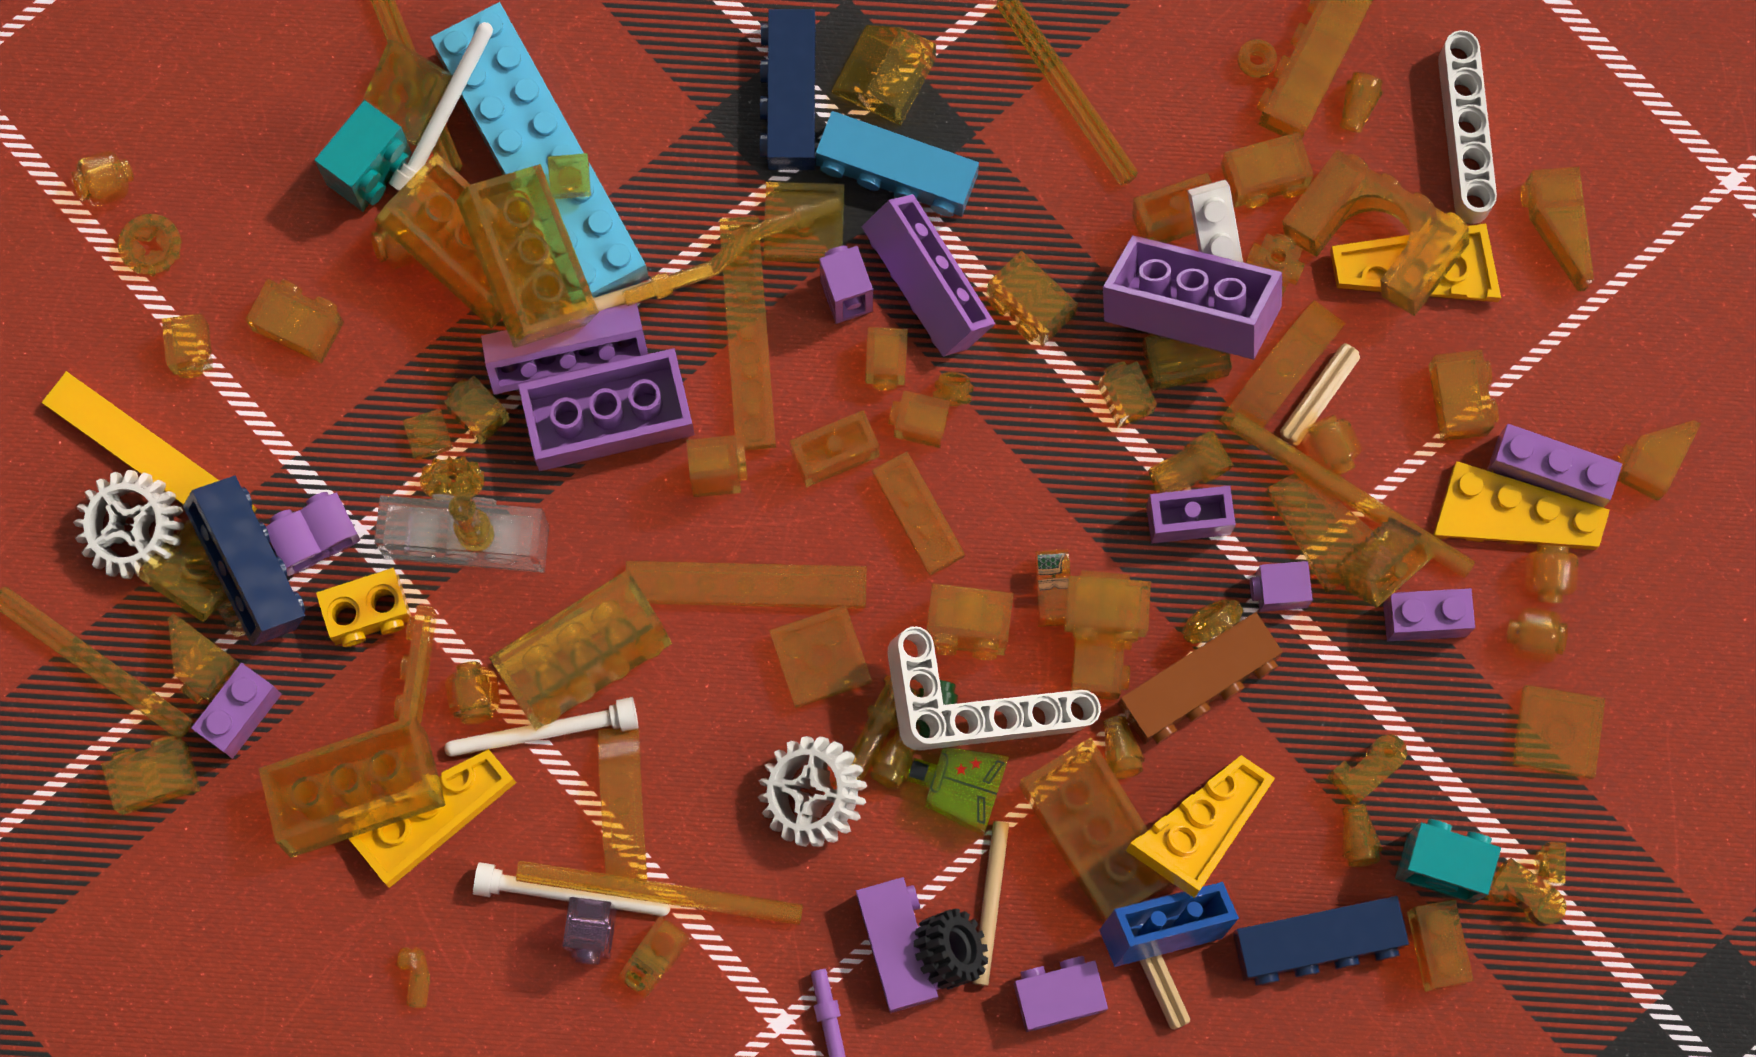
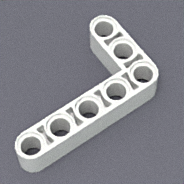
M921 627L907 628L892 639L888 646V660L899 732L904 744L913 750L1074 733L1093 724L1101 713V705L1098 698L1088 690L943 705L934 642L927 630ZM904 640H910L916 645L918 650L917 657H911L905 652L903 647ZM910 680H916L923 686V698L917 697L911 692L909 687ZM1072 702L1082 708V720L1073 716L1071 712ZM1033 707H1038L1044 712V725L1039 724L1034 719L1032 714ZM995 711L1003 713L1006 717V729L998 727L995 723ZM956 715H960L967 720L969 725L967 734L960 732L956 728ZM917 720L927 723L930 728L929 738L919 735L916 730Z

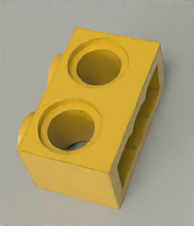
M394 568L316 592L329 638L335 645L342 643L343 647L355 646L366 641V635L381 631L382 635L392 634L404 629V623L413 620L400 577ZM390 595L395 598V604L390 611L380 613L375 610L376 602L382 596ZM345 608L356 610V617L352 623L348 625L337 624V616L341 610Z

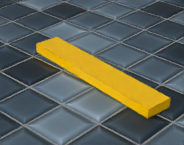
M67 371L42 401L47 408L139 474L148 473L152 475L153 482L156 480L165 482L164 492H174L177 496L175 499L182 505H184L193 489L219 481ZM252 504V509L255 513L257 508Z

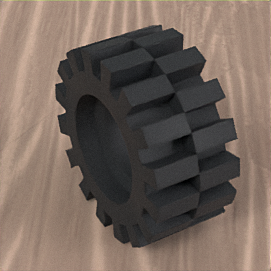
M950 909L926 918L919 923L921 927L916 928L915 935L919 938L914 940V947L920 949V952L915 954L916 960H922L924 963L920 969L923 974L929 972L928 980L932 984L938 982L937 987L941 989H953L979 979V976L983 975L986 970L983 966L988 964V957L983 955L984 952L988 951L987 944H982L980 940L985 937L982 930L977 932L975 929L978 925L976 920H969L970 914L965 911L960 913V909Z

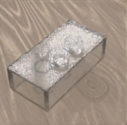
M433 494L432 499L380 495L374 543L387 560L544 573L549 524L542 508L496 505L497 501L491 498L475 497L472 498V503L458 502L455 496L447 494Z

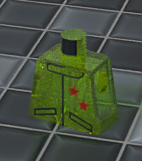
M944 747L938 765L914 758L907 781L930 788L925 803L927 808L984 836L1009 757Z

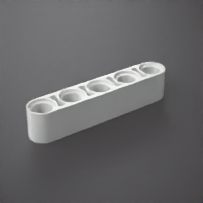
M1460 30L1448 36L1439 54L1438 64L1454 207L1457 216L1462 221L1468 224H1477L1488 216L1496 202L1497 192L1480 45L1478 39L1472 33ZM1457 48L1463 50L1467 58L1458 59L1454 57L1450 49ZM1464 85L1469 88L1472 95L1462 96L1455 90L1454 86ZM1459 122L1471 123L1475 127L1476 132L1467 133L1463 131L1459 126ZM1470 158L1475 160L1479 164L1480 169H1468L1464 165L1463 159ZM1474 195L1481 198L1484 207L1477 208L1472 206L1468 202L1467 196Z

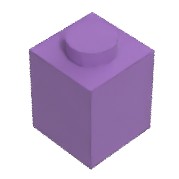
M1308 561L1260 565L1255 573L1256 577L1250 578L1252 601L1259 602L1260 612L1308 608L1313 601Z

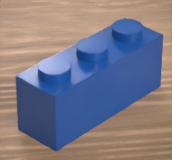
M1220 882L1202 887L1195 898L1186 892H1180L1114 909L1099 931L1114 967L1223 939L1239 917L1224 883Z

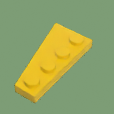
M1486 224L1336 245L1330 249L1337 288L1499 302L1501 299Z
M1456 461L1432 538L1466 539V541L1483 542L1484 540L1506 542V544L1519 545L1524 543L1544 544L1547 547L1596 550L1600 546L1610 509Z
M488 749L442 772L440 777L424 785L420 783L406 790V794L388 803L383 801L369 808V812L353 820L349 818L337 825L382 881L390 888L515 785L516 781Z
M1241 755L1210 779L1198 792L1186 798L1169 815H1165L1156 822L1145 834L1132 841L1125 851L1195 898L1275 778Z

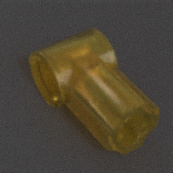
M1210 431L1189 442L1183 448V451L1149 468L1148 473L1158 493L1184 491L1200 481H1203V483L1212 481L1229 471L1234 464L1216 433Z

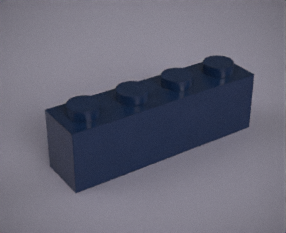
M768 9V23H761V46H768V59H761L760 64L761 83H768V96H760V120H768V133H760V157H767L768 170H815V9Z
M236 475L193 489L183 508L251 645L255 646L295 631L305 617L304 603L299 593L293 592L287 580V570L283 560L275 556L269 544L268 530L263 522L258 521L252 509V499L248 490L245 487H241Z
M1398 896L1239 928L1233 932L1243 981L1254 979L1255 986L1280 981L1278 974L1294 971L1296 978L1320 973L1319 965L1333 962L1336 969L1356 966L1360 964L1358 957L1374 954L1376 961L1400 956L1399 949L1409 945Z

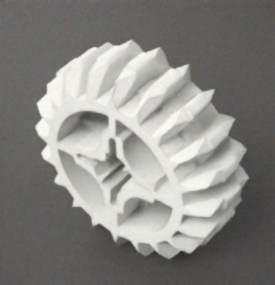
M127 470L124 477L118 472L110 473V483L104 479L96 480L99 492L97 493L93 490L85 491L86 497L90 500L89 505L79 504L77 506L80 512L85 513L84 520L77 519L73 522L75 526L84 528V532L75 538L78 543H88L82 551L83 556L88 558L94 557L92 563L94 568L102 569L106 567V574L114 577L120 572L121 577L124 579H131L134 572L139 577L148 576V566L157 571L162 569L159 557L168 560L174 557L168 546L169 544L177 546L181 544V540L173 537L174 530H182L185 527L183 523L174 521V517L183 512L179 506H170L177 497L175 493L170 491L164 492L166 483L161 480L153 482L151 474L142 473L138 477L137 472L133 470ZM138 492L149 502L144 506L137 505L131 508L128 503H123L120 497L128 493ZM106 511H108L109 522L108 525L103 529L104 517ZM128 517L134 519V524H129L133 526L130 532L124 529V525H128L125 523ZM156 519L155 532L151 539L149 527ZM127 541L130 546L136 547L139 553L129 557H121L113 552L110 546L114 543L121 544Z
M805 736L801 738L800 744L795 741L787 742V753L782 750L775 751L774 754L778 761L776 765L772 763L764 765L771 774L769 779L762 778L759 780L761 785L767 787V793H762L758 798L761 802L769 803L762 814L766 818H773L769 827L773 831H782L781 837L784 840L791 842L795 839L797 845L804 847L809 843L815 847H822L825 839L832 843L838 841V831L845 834L851 832L850 825L847 822L848 819L856 821L861 819L859 813L854 811L856 804L864 805L867 803L865 798L858 796V791L867 787L866 782L856 780L863 772V769L859 765H851L855 756L852 752H843L844 746L841 743L834 741L830 744L828 738L820 736L814 741L812 737ZM804 765L801 775L792 780L797 770ZM828 765L836 777L837 790L831 786L830 771L827 770ZM812 786L816 790L825 792V795L815 794L813 797L809 793L800 791V789H810ZM788 793L791 794V796L795 800L794 812L798 813L797 817L791 810ZM834 803L826 816L817 821V818H821L824 808Z

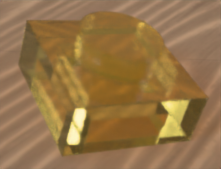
M587 153L548 157L552 199L592 196Z
M441 408L403 420L415 461L453 449Z
M1548 842L1541 846V852H1536L1534 863L1535 875L1541 876L1540 887L1558 888L1565 884L1566 843Z

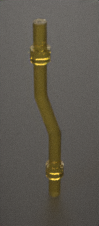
M836 196L810 206L807 203L792 207L789 213L749 226L710 261L670 275L664 272L650 277V282L622 291L624 301L629 306L655 296L657 299L673 295V290L718 275L756 240L794 227L800 230L814 225V220L842 211L840 200Z

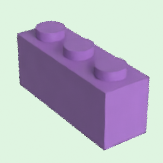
M1507 424L1498 436L1487 471L1604 508L1612 498L1623 463Z
M904 877L856 890L857 900L889 1012L893 1013L937 1000L938 994L936 990L941 988L937 987L938 982L932 984L928 980L929 972L926 974L922 973L920 968L924 963L922 960L917 961L915 954L920 952L919 948L914 947V940L919 938L915 935L916 928L921 926L917 925L914 910L920 909L914 885L906 887Z

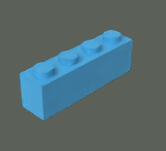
M834 111L830 114L816 150V165L820 166L821 171L827 175L837 178L845 175L856 179L859 185L869 190L878 191L879 188L893 192L896 198L914 194L917 201L930 205L934 212L948 217L953 216V214L963 216L979 170V162Z

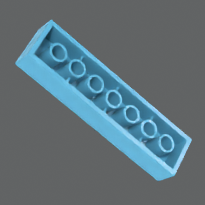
M498 2L431 36L436 55L451 80L478 26L484 22L492 26L493 33L460 98L573 304L624 289L649 279L643 258L501 3Z

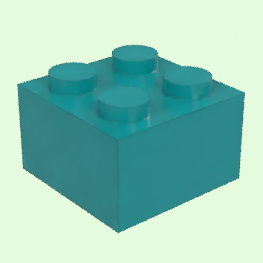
M364 100L314 161L326 185L363 212L369 204L375 205L382 198L386 191L385 185L391 179L395 170H400L403 163L408 164L412 152L402 127Z
M1428 819L1427 824L1421 822L1409 831L1395 879L1470 903H1475L1489 895L1501 847L1491 844L1492 838L1476 832H1468L1467 836L1451 832L1452 826L1450 824L1433 819Z

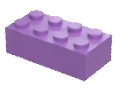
M1132 235L1103 286L1104 321L1254 360L1282 307V272Z
M675 348L518 384L534 458L539 471L695 435Z

